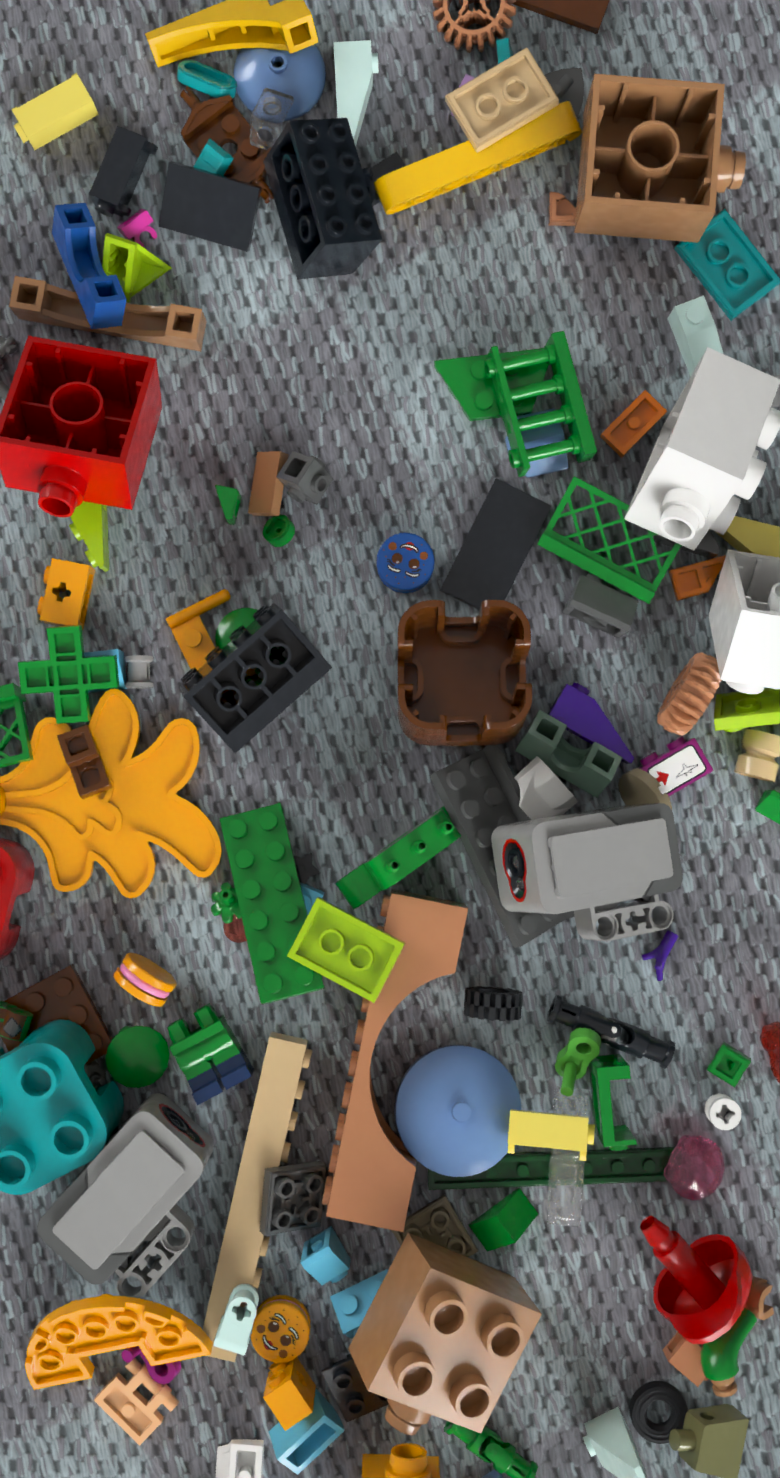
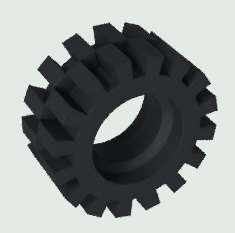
M472 986L465 988V1016L482 1020L489 1019L491 1021H514L521 1019V991L510 988L504 989L502 987Z

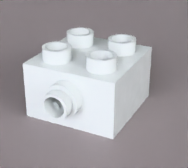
M707 347L662 426L624 519L693 551L709 529L723 535L733 521L740 505L741 499L733 495L735 494L749 500L759 485L766 469L767 463L757 459L759 451L755 448L758 446L767 450L780 429V411L771 407L780 384V379Z
M727 549L709 612V622L720 680L726 681L731 688L746 694L761 693L765 687L780 689V558Z

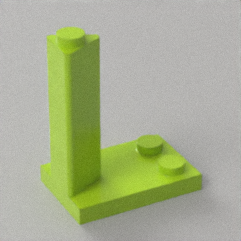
M765 688L758 694L742 692L716 694L714 709L715 731L737 732L746 727L780 724V689Z

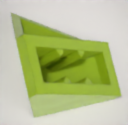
M109 233L105 235L102 268L107 276L117 275L126 296V302L129 303L131 297L172 269V267L140 244Z

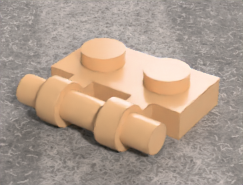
M134 1358L125 1365V1368L133 1376L127 1381L118 1372L96 1395L94 1401L140 1446L163 1421L164 1416L157 1408L163 1404L171 1412L178 1405L179 1400L171 1394L172 1389L167 1384L162 1385L152 1379L145 1363L141 1364ZM141 1383L153 1394L149 1401L136 1389Z

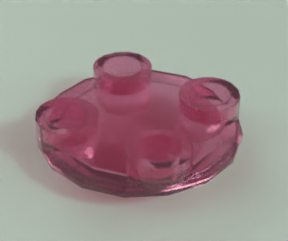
M684 1135L679 1139L677 1146L671 1152L668 1165L664 1170V1177L671 1183L673 1190L681 1197L693 1201L705 1199L713 1194L721 1184L725 1171L724 1157L720 1148L711 1139L702 1136Z

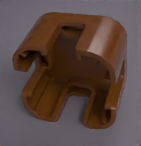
M442 600L421 601L407 609L401 617L398 626V720L402 731L408 738L426 746L501 745L511 741L519 734L532 704V683H526V659L531 647V630L526 615L519 607L504 600H484L481 602L480 612L476 617H446L445 601Z

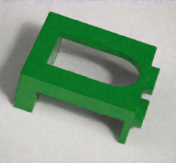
M620 1054L598 1055L589 1063L595 1133L604 1147H608L611 1151H623L628 1149V1145H637V1142L626 1125H613L610 1080L631 1079L630 1065Z

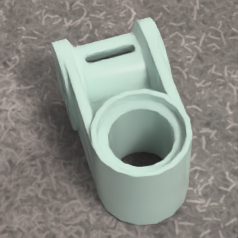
M240 1284L232 1290L213 1343L215 1347L243 1356L249 1344L259 1302L258 1291L250 1284ZM241 1302L247 1303L246 1306L241 1307Z

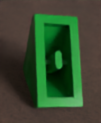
M519 1187L468 1225L488 1252L516 1243L536 1218L538 1212Z

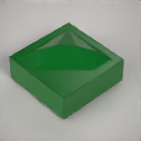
M723 1041L708 1065L707 1071L735 1088L751 1063V1058Z

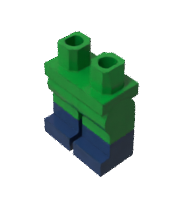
M210 1003L193 1013L200 1025L199 1028L190 1031L184 1017L169 1024L167 1027L170 1039L172 1040L169 1048L192 1089V1096L197 1105L222 1093L224 1088L227 1090L252 1077L254 1072L253 1066L227 1024L224 1015L219 1017Z

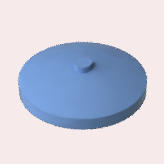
M444 1046L421 1056L404 1074L395 1096V1124L399 1137L407 1151L424 1167L445 1176H472L493 1167L507 1154L510 1110H521V1099L513 1077L495 1057L470 1046Z

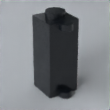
M117 126L89 192V196L96 206L95 209L101 214L108 217H113V214L121 217L130 216L132 210L128 205L149 155H155L158 149L155 144L148 142L147 137Z

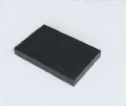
M171 161L168 163L159 227L248 252L251 247L262 187Z

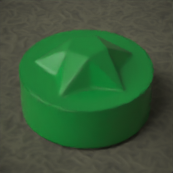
M282 514L271 517L263 528V537L274 547L286 545L295 533L293 522Z

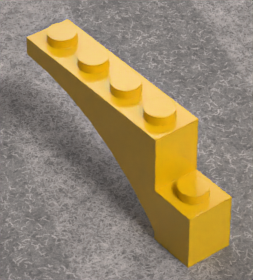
M225 0L145 33L158 68L178 60L215 51L265 48L285 50L292 54L319 43L312 14L304 0H284L271 6L268 0Z

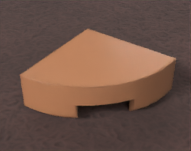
M550 192L549 226H575L576 208L564 195Z

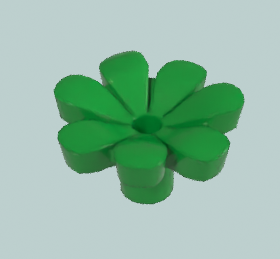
M223 883L221 885V892H214L211 896L212 902L215 903L211 906V912L214 916L222 913L223 922L231 923L234 914L239 919L242 917L235 887L233 889L230 883Z

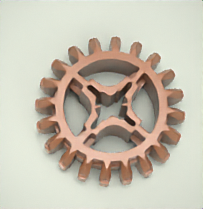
M433 0V6L437 8L433 12L434 20L439 21L437 24L438 32H445L444 40L447 43L455 38L454 47L457 50L461 48L463 42L466 43V52L471 53L473 44H478V50L482 53L484 51V43L487 41L489 46L494 48L496 46L494 36L504 39L506 32L503 28H512L513 21L510 17L516 15V7L512 5L516 0H499L500 8L495 18L491 16L490 10L487 8L491 0H459L462 8L458 12V18L454 21L449 14L452 0ZM474 3L475 5L479 3L480 9L470 11L469 4ZM472 24L483 26V28L476 30L467 29Z
M702 652L697 653L679 673L657 714V722L665 730L683 736L692 729L703 715L722 681L720 680L716 658Z

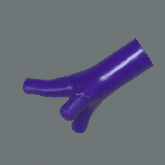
M667 930L655 950L642 955L644 961L656 959L657 981L663 980L665 962L679 937Z

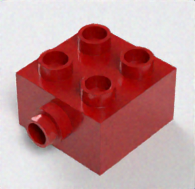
M28 335L0 414V470L5 487L39 493V507L46 513L56 517L72 516L76 507L81 505L83 501L133 510L162 410L157 359Z

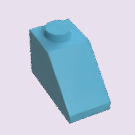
M332 1226L304 1242L300 1263L321 1285H324L329 1281L336 1283L348 1274L347 1270L350 1269L351 1259Z

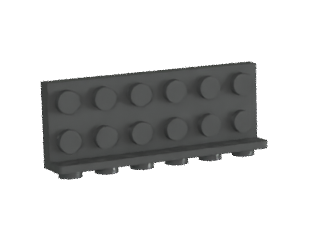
M490 745L429 775L452 823L461 834L460 839L514 948L523 946L565 919L575 917L574 911L560 914L510 912L501 904L491 842L492 833L500 825L531 819L519 807L520 787L514 779L506 762V757L499 745Z

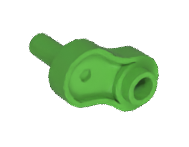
M575 1029L570 1034L568 1044L557 1054L555 1069L563 1077L560 1091L564 1096H571L573 1094L575 1080L582 1078L586 1074L589 1063L600 1053L601 1037L592 1029Z

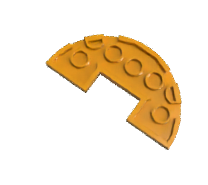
M102 1294L97 1297L71 1301L45 1316L38 1323L30 1337L25 1369L29 1382L35 1390L92 1378L95 1366L88 1357L90 1355L139 1346L149 1364L156 1366L211 1355L213 1342L199 1325L172 1308L145 1299Z

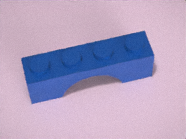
M86 203L55 205L52 235L90 328L100 329L122 326L127 299L117 275L107 276L102 268L97 249L96 226Z

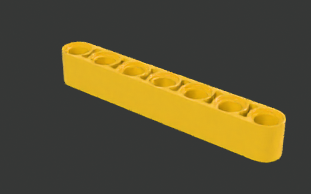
M565 101L476 153L468 140L385 174L374 182V186L386 215L395 214L565 144V140L572 141L581 135L582 130L571 102Z

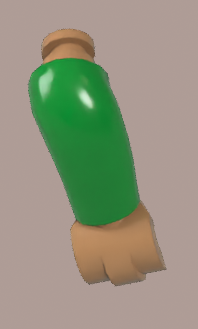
M753 1276L748 1301L735 1324L725 1334L702 1346L700 1352L702 1371L704 1376L711 1380L713 1392L716 1396L729 1397L737 1392L735 1375L739 1371L738 1353L740 1347L757 1322V1319L765 1320L774 1314L773 1307L764 1304L765 1297L771 1293L773 1285L767 1284L765 1279Z

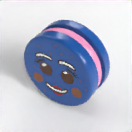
M395 534L389 537L378 551L376 560L377 572L383 584L392 591L403 594L416 592L422 589L432 577L435 564L432 548L422 537L416 534Z

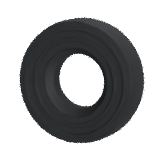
M651 1381L643 1384L636 1390L630 1402V1417L634 1428L644 1439L656 1444L669 1443L670 1431L672 1429H683L688 1407L683 1395L676 1387L664 1381ZM661 1400L670 1405V1417L663 1423H653L647 1417V1409L652 1402Z

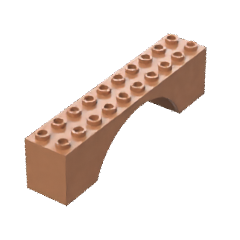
M391 889L390 896H383L380 916L386 918L384 927L377 926V928L405 942V945L376 1002L373 1003L365 998L362 1000L361 1012H365L366 1016L365 1020H358L354 1044H359L360 1046L359 1051L352 1050L348 1076H352L353 1081H346L341 1108L347 1110L346 1114L339 1113L335 1140L340 1141V1145L333 1144L328 1172L334 1174L333 1177L327 1176L322 1199V1204L327 1205L326 1217L399 1232L404 1231L416 1172V1159L407 1151L401 1139L388 1125L379 1109L372 1087L371 1058L380 1030L396 1006L425 983L456 972L468 907L465 903Z

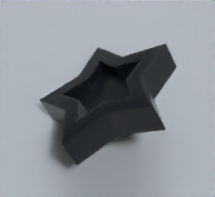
M312 853L302 858L294 855L301 883L306 884L309 877L320 874L312 865Z

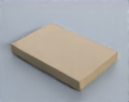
M526 47L445 95V102L474 150L478 153L558 106L559 98Z

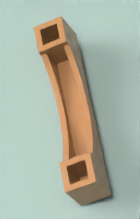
M19 276L14 277L9 303L10 309L21 320L200 352L207 323L202 309L176 304H170V306H149L126 303L122 326L91 329L76 292L50 285L46 281Z

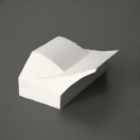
M538 756L514 777L520 787L519 807L531 820L563 815L578 802L561 780Z
M232 1439L229 1444L218 1446L216 1478H262L264 1440Z

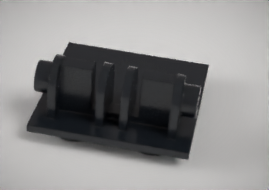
M351 1354L347 1355V1359L345 1358L335 1363L333 1361L329 1362V1367L322 1370V1374L346 1423L389 1404L387 1398L367 1391Z

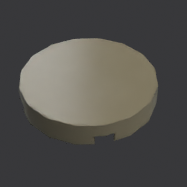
M635 768L627 771L619 778L618 788L626 806L664 803L672 810L668 794H661L658 789L661 785L648 772Z

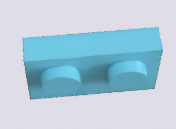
M388 1269L330 1296L341 1330L347 1337L354 1338Z

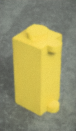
M77 73L17 108L16 106L11 109L18 120V123L13 125L22 142L25 143L29 140L34 150L99 115L92 98Z
M511 1109L508 1153L514 1154L515 1145L580 1151L579 1160L586 1161L587 1144L594 1145L595 1125L588 1124V1116Z

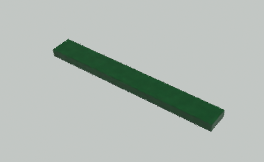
M679 1147L630 1148L623 1151H611L609 1149L587 1150L586 1161L579 1160L580 1151L507 1153L493 1167L472 1176H445L428 1169V1190L682 1181L681 1149Z

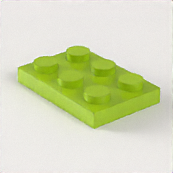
M318 897L287 957L375 1003L405 942Z

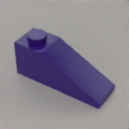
M573 682L572 686L565 684L550 708L548 715L566 724L565 730L590 744L594 742L599 743L621 756L623 763L632 764L634 760L633 755L596 700L588 696L590 691Z

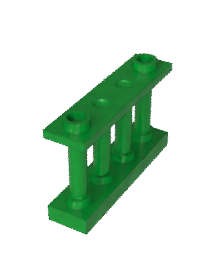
M565 332L552 333L543 350L501 359L498 346L491 347L484 360V369L487 378H492L511 448L508 451L509 462L513 469L516 468L518 477L525 476L530 469V461L571 452L573 455L576 454L578 463L590 461L597 453ZM544 362L548 365L551 364L554 374L551 380L509 389L505 371ZM555 392L556 395L559 394L562 403L559 410L517 419L513 401ZM560 422L568 425L570 432L568 440L525 449L521 431Z

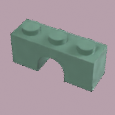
M539 710L526 728L515 751L530 760L538 756L554 774L597 798L612 781L622 757L597 742H594L587 749H580L570 745L563 737L567 725Z

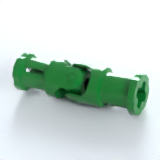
M446 1421L444 1432L448 1435L454 1434L466 1444V1449L484 1462L491 1464L492 1461L494 1470L498 1473H505L511 1478H535L538 1464L534 1461L529 1462L516 1452V1447L510 1443L503 1442L501 1437L485 1425L482 1433H478Z

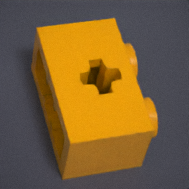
M52 558L51 566L48 565L44 572V584H47L45 595L40 597L37 607L40 620L57 626L82 625L83 630L95 569L90 565ZM66 589L71 592L69 597L65 596L63 599L59 597L60 591L65 592Z
M298 1358L286 1363H273L269 1367L270 1371L268 1372L263 1396L285 1431L313 1413L316 1385Z

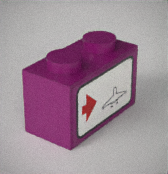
M683 736L668 743L666 746L669 750L658 756L656 752H653L639 760L642 766L638 768L656 778L661 785L658 787L661 794L666 793L668 796L673 795L714 771L696 739L689 738L685 740Z

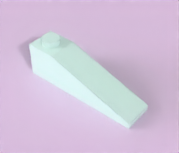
M371 40L333 42L337 118L348 119L355 146L373 87V74L379 73L378 53L371 52Z
M704 296L673 308L667 319L691 377L707 347L722 354L723 350L716 325Z
M618 1407L584 1423L587 1436L583 1437L584 1443L591 1457L598 1456L602 1467L617 1478H648L632 1434Z

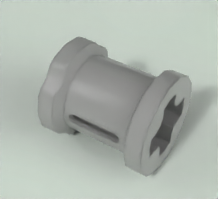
M130 655L125 657V662L128 663V682L125 683V688H153V682L150 681V663L153 661V656Z

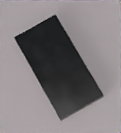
M496 478L440 591L480 610L481 602L484 600L505 601L551 505Z

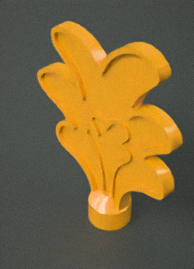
M109 689L102 695L88 725L110 779L111 789L85 799L79 796L71 770L66 764L57 735L73 729L67 723L56 724V718L45 717L34 728L30 742L34 760L22 762L14 770L0 777V825L17 828L30 835L39 844L48 862L52 885L58 891L69 892L84 886L92 876L94 861H97L106 870L124 897L136 898L140 896L150 886L156 870V859L149 841L171 853L197 877H208L220 863L222 855L221 840L213 823L196 805L177 795L190 781L198 765L200 739L196 726L189 719H174L168 723L156 741L147 750L134 757L140 737V718L132 700L119 689Z

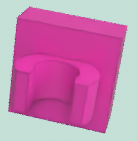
M139 209L117 227L124 238L128 240L132 238L133 242L140 244L142 247H144L140 241V234L147 231L153 239L157 238L156 231L148 226L154 220L145 209Z

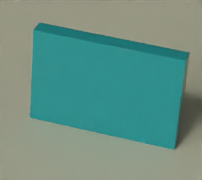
M723 209L711 219L698 243L681 241L674 248L730 321L780 284L778 275L726 209Z

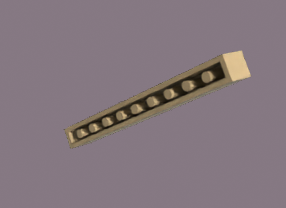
M271 1032L203 1325V1331L213 1343L232 1290L240 1284H250L254 1288H259L263 1269L257 1267L259 1256L266 1257L270 1237L264 1236L259 1232L265 1168L278 1167L281 1162L287 1163L291 1143L285 1142L288 1130L294 1131L298 1112L292 1111L295 1099L301 1100L305 1081L299 1079L302 1068H309L312 1050L307 1049L308 1040L276 1032ZM241 1302L240 1306L245 1307L247 1303ZM213 1346L211 1355L206 1356L235 1362L237 1353Z

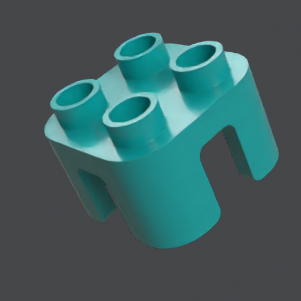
M69 1020L50 1021L35 1029L15 1049L6 1053L3 1047H0V1191L12 1195L32 1192L94 1160L105 1147L123 1116L124 1100L116 1083L111 1081L100 1087L96 1092L88 1078L84 1065L94 1053L95 1046L85 1029L75 1022Z

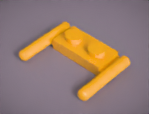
M226 589L166 618L190 669L195 667L199 670L207 663L205 657L216 648L199 615L229 601L231 595ZM249 668L246 671L247 675L245 677L253 676L256 673V668ZM226 689L221 694H224L230 690Z

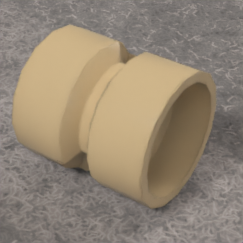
M745 729L742 748L746 753L738 755L734 772L763 781L775 782L779 765L774 759L780 757V736L763 731Z

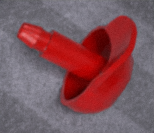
M648 1216L643 1219L640 1229L648 1244L653 1247L655 1257L665 1266L658 1275L653 1289V1300L657 1310L665 1319L673 1324L678 1333L692 1344H705L716 1340L731 1329L748 1301L753 1276L749 1261L744 1252L729 1236L720 1234L707 1235L689 1245L677 1231H670L667 1225L654 1216Z

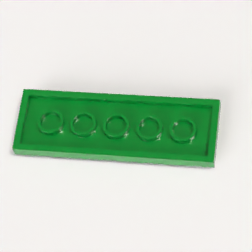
M281 803L219 818L261 1004L264 1005L325 989L321 974L287 957L308 913Z

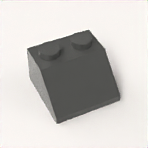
M587 574V576L580 575L562 613L616 638H620L628 633L639 601L632 598L633 595L618 587L614 590L603 585L605 581L593 574Z

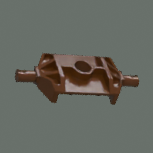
M186 87L187 93L183 90L180 97L191 108V113L181 131L182 140L196 158L199 157L209 138L220 147L226 143L235 144L238 147L237 152L232 155L234 159L224 176L261 186L260 196L266 204L269 203V198L273 200L274 197L272 190L264 179L267 172L263 161L271 147L268 148L234 106L230 95L203 102L199 100L191 87Z

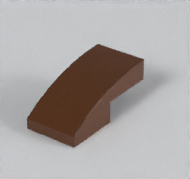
M88 725L57 735L66 764L71 770L79 796L82 799L112 788Z

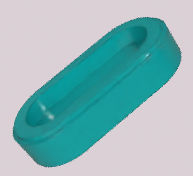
M184 60L178 64L177 79L182 84L214 98L230 95L231 98L235 97L237 82L232 76L194 60Z

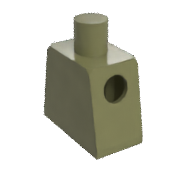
M730 1404L689 1409L685 1415L683 1429H672L670 1431L669 1443L674 1451H678L679 1456L695 1471L722 1478H738L749 1419Z

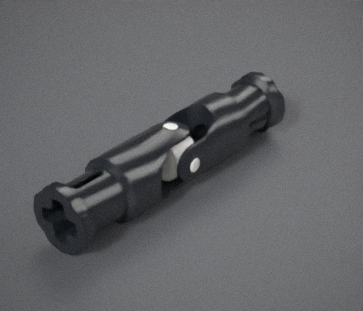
M559 995L554 997L548 1011V1022H559L571 1027V1031L578 1028L592 1029L601 1037V1042L605 1045L640 1059L645 1057L658 1062L660 1067L664 1069L669 1066L673 1058L675 1042L671 1040L665 1042L652 1037L650 1032L615 1018H606L598 1011L584 1005L578 1007L565 1002ZM621 1027L628 1034V1042L625 1045L615 1042L621 1034Z

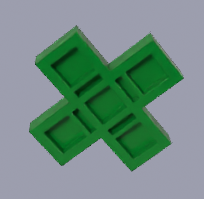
M82 625L48 627L47 636L50 659L18 662L21 694L53 692L56 724L89 722L91 716L88 690L119 687L117 655L85 657Z

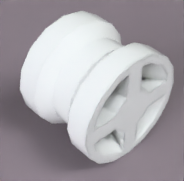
M718 1093L712 1095L707 1100L705 1114L715 1127L721 1130H730L739 1124L741 1110L731 1097Z

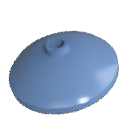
M315 45L292 54L278 49L242 48L235 61L234 79L237 82L236 91L239 98L251 112L267 120L288 121L304 115L315 106L324 90L326 71L322 55ZM276 62L283 63V65L279 68L273 66V64Z

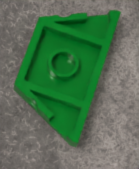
M544 348L500 353L501 359L543 350ZM487 355L434 361L435 370L440 374L448 386V390L454 399L458 401L469 421L502 418L492 378H487L484 369V360ZM544 362L505 371L509 389L542 382L549 365ZM537 396L513 401L516 416L531 414Z

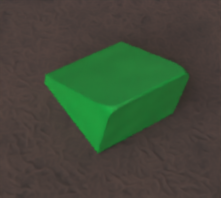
M215 485L227 522L230 525L236 524L241 502V495L238 489Z
M765 790L755 807V811L780 824V793L776 790Z

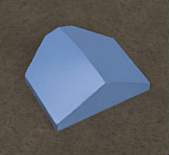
M555 408L517 416V419L555 411ZM560 423L521 431L525 449L565 440ZM506 436L505 442L507 450L509 451L511 450L508 437ZM567 453L530 461V469L525 476L530 478L568 469Z

